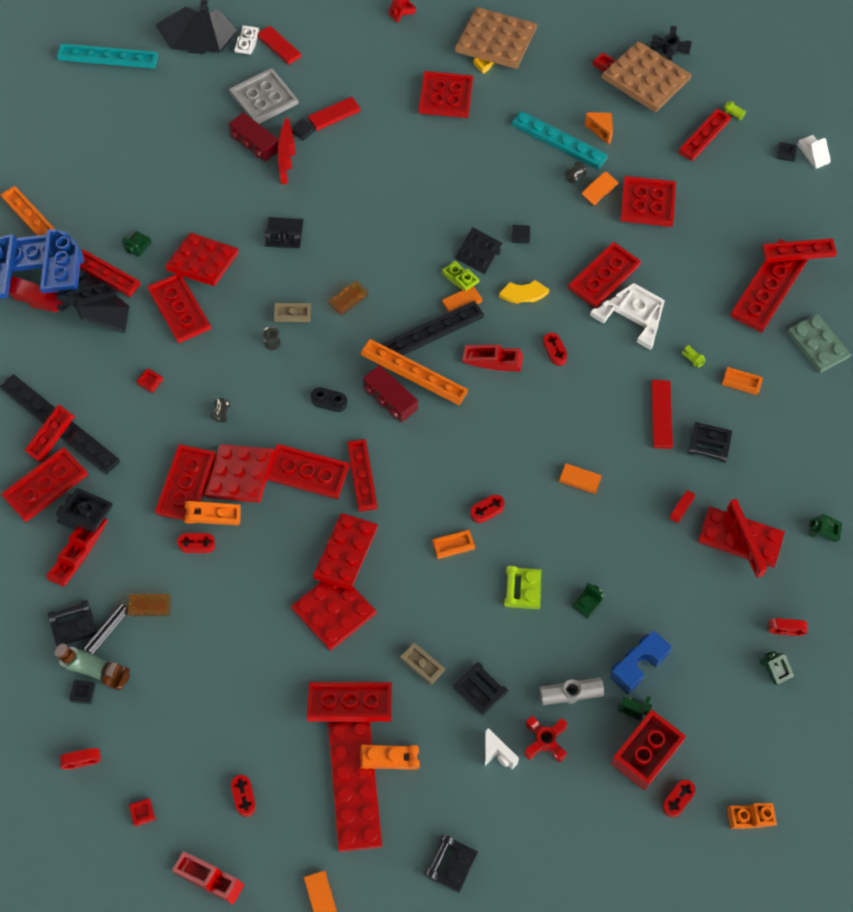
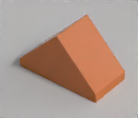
M586 113L584 125L604 142L610 144L613 133L612 113Z

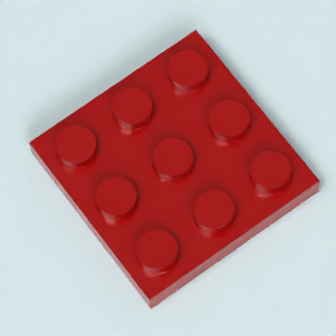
M424 71L419 114L468 118L474 76Z
M625 176L620 221L673 227L676 181Z
M190 232L167 262L166 270L215 287L238 255V248Z
M220 444L204 495L206 498L260 503L275 451L272 448Z
M322 581L291 605V609L329 651H332L376 614V610L354 586L352 590H347Z

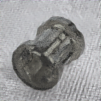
M578 161L572 169L565 171L564 175L569 183L575 184L579 177L587 174V169L583 163Z
M276 327L265 328L263 331L265 347L269 350L278 349L281 345L278 329Z
M216 398L214 400V411L210 417L216 422H226V414L231 406V402L224 398Z

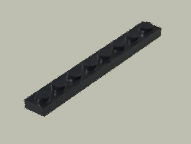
M14 374L0 386L3 392L43 424L55 409L52 404ZM73 421L60 436L61 439L106 475L120 463L118 457Z

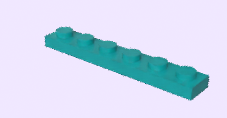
M61 43L57 57L61 61L155 69L158 52Z
M520 111L512 121L513 127L597 170L607 160L608 154L523 111Z

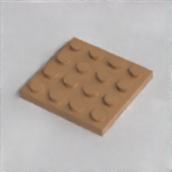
M476 7L455 47V52L518 69L537 29V23Z
M638 41L603 72L601 78L656 113L691 79L692 74Z

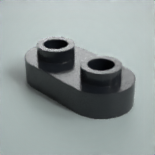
M321 387L314 389L311 393V402L316 407L334 412H342L347 408V397L343 393Z

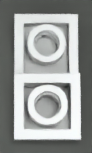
M243 25L234 51L251 55L258 39L257 33L260 32L259 28Z

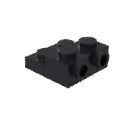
M76 488L73 494L70 493L67 496L64 506L61 505L56 512L58 517L57 523L76 530L79 526L95 533L112 509L113 503L80 488Z

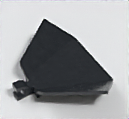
M201 0L200 12L184 7L156 24L157 29L171 49L188 50V53L205 54V51H223L236 35L237 29L219 9L208 13L207 0Z
M87 275L79 277L78 289L59 291L56 300L63 303L57 306V309L61 312L67 311L71 306H74L81 320L125 333L129 305L117 296V291L106 282L100 283L92 276Z

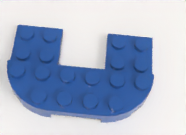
M56 229L47 230L45 235L16 238L14 234L1 237L0 298H8L12 272L42 268L40 284L42 293L78 289L80 264L84 263V258L74 238L70 237L66 232Z

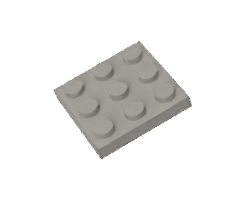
M273 68L229 89L230 94L244 112L258 124L299 104L297 97Z

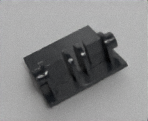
M269 217L267 231H265V247L300 249L303 219Z
M472 227L455 258L485 274L495 256L500 255V247L503 243Z

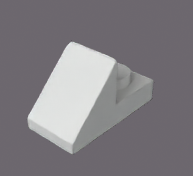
M814 135L798 141V147L815 169L830 163L825 138L817 141Z
M488 728L485 731V766L497 755L498 761L504 767L508 766L512 770L518 764L519 758Z

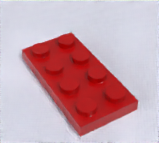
M613 241L568 285V289L593 308H597L641 265V260Z
M174 274L147 286L151 297L178 344L211 329L210 323L181 275Z
M181 444L178 445L155 509L156 515L184 521V516L187 515L185 502H201L216 458V452Z
M281 444L276 445L267 478L268 481L338 500L350 468V463Z
M63 447L2 492L1 495L26 523L86 478L88 473Z
M709 506L698 543L747 559L728 512ZM746 518L766 566L774 568L785 531Z
M341 513L315 569L313 579L352 590L378 529V524Z
M309 682L307 722H392V682Z

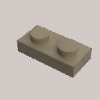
M275 303L274 322H311V303Z
M415 643L400 657L401 661L430 685L445 671L442 665Z

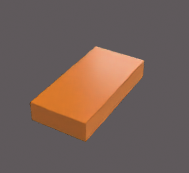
M473 286L467 291L462 290L443 299L442 304L449 313L473 301L479 304L482 302V297Z
M727 367L721 385L758 396L763 377Z
M565 463L559 482L596 495L602 475Z
M470 529L432 539L437 559L475 549Z
M322 871L304 877L313 911L337 912L326 872Z

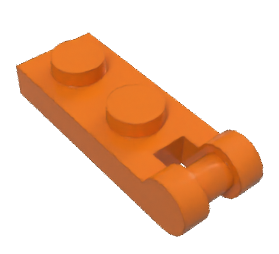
M187 501L185 502L187 515L184 516V522L188 524L207 523L239 526L241 505ZM200 510V515L194 514V511Z
M361 745V768L419 769L420 761L417 759L419 746ZM404 755H409V761H404Z

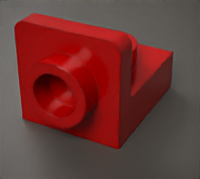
M393 0L388 14L395 22H399L402 15L415 14L417 8L409 0Z

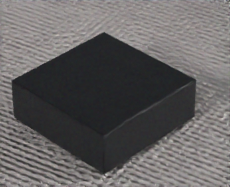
M301 119L291 130L294 135L304 141L315 131V127Z
M780 142L777 159L794 162L797 145Z
M513 225L512 243L529 244L530 226Z
M74 680L70 701L92 704L96 686L95 682Z

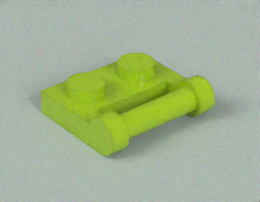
M507 566L505 571L507 575V590L504 606L540 609L542 569ZM515 576L521 577L520 599L514 598Z

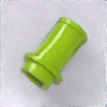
M728 101L723 109L726 114L729 113L739 120L746 113L745 110L736 106L733 101Z
M690 345L684 348L686 352L682 351L681 353L693 363L694 367L697 366L699 368L706 361L704 355L697 353Z

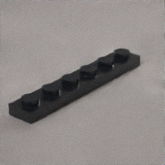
M473 301L390 339L381 345L401 355H405L484 318V313L477 303Z

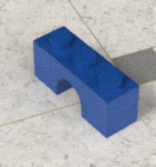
M655 631L650 635L646 633L639 640L640 644L636 648H630L625 654L626 658L622 662L618 660L611 668L612 674L610 678L628 695L642 682L645 675L638 668L637 662L645 660L657 667L671 652L672 646Z

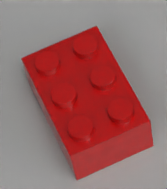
M651 710L615 754L611 765L645 791L682 745L686 735L655 711Z

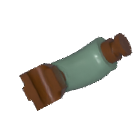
M60 644L55 649L54 655L59 658V664L63 668L102 680V684L109 688L121 690L130 678V669L120 666L118 663H109L89 652L75 647H68L66 644Z

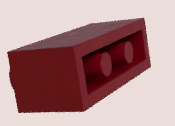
M244 112L229 123L230 136L234 140L239 141L245 149L252 151L257 158H261L266 162L278 153L279 139Z
M380 365L363 378L364 391L368 395H372L381 407H385L394 419L397 418L402 423L418 410V400Z

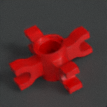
M532 715L526 721L525 726L537 738L532 745L525 749L524 755L530 761L539 751H550L560 763L566 758L567 752L556 743V737L567 729L568 723L561 718L552 728L542 727ZM546 735L549 736L552 741L549 743H545L541 740L540 737Z

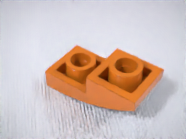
M605 171L581 194L595 206L616 187L618 182Z
M753 803L750 806L727 807L730 829L761 828L777 825L773 803Z

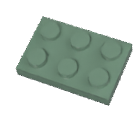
M819 314L788 329L787 333L819 373L845 361L851 356V353Z

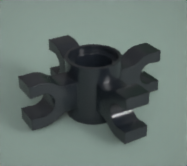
M671 26L670 32L665 36V39L653 35L650 49H662L666 59L672 61L677 51L689 55L692 41H679L680 39L676 35L677 27Z

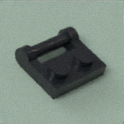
M695 422L688 454H698L719 459L720 462L726 463L733 431ZM700 443L720 448L722 452L697 447L696 444Z
M88 600L67 609L47 613L57 647L60 644L67 645L91 637L96 632ZM84 611L85 616L61 624L57 622L59 619Z
M477 662L453 685V688L483 716L509 690L505 686H501L483 669L484 666ZM474 676H480L496 693L492 695Z
M443 834L438 851L430 867L426 869L424 876L460 893L478 851ZM451 847L455 850L442 876L437 871L448 848Z

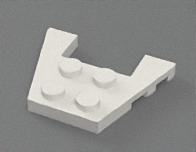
M633 283L616 294V297L610 301L607 300L599 308L593 309L590 316L605 323L613 311L623 315L645 328L638 337L637 343L651 350L665 300Z

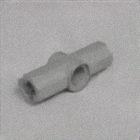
M601 677L580 681L570 679L561 684L539 687L542 706L564 702L573 704L578 700L604 696L603 682ZM572 688L577 693L571 695L567 692V689Z

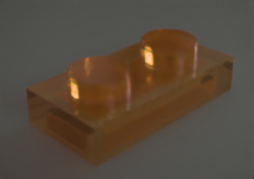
M355 281L330 299L329 305L342 316L366 298L368 291Z
M130 594L128 615L170 616L171 595Z

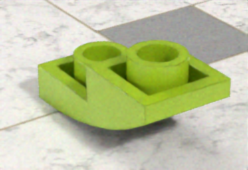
M457 261L442 269V274L455 286L464 291H467L480 281L468 268L465 270Z

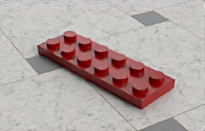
M780 238L777 243L786 242ZM809 259L769 263L764 261L732 310L730 317L763 333Z
M370 722L328 723L339 852L381 848L382 839L375 769L361 768L360 763L361 745H372Z

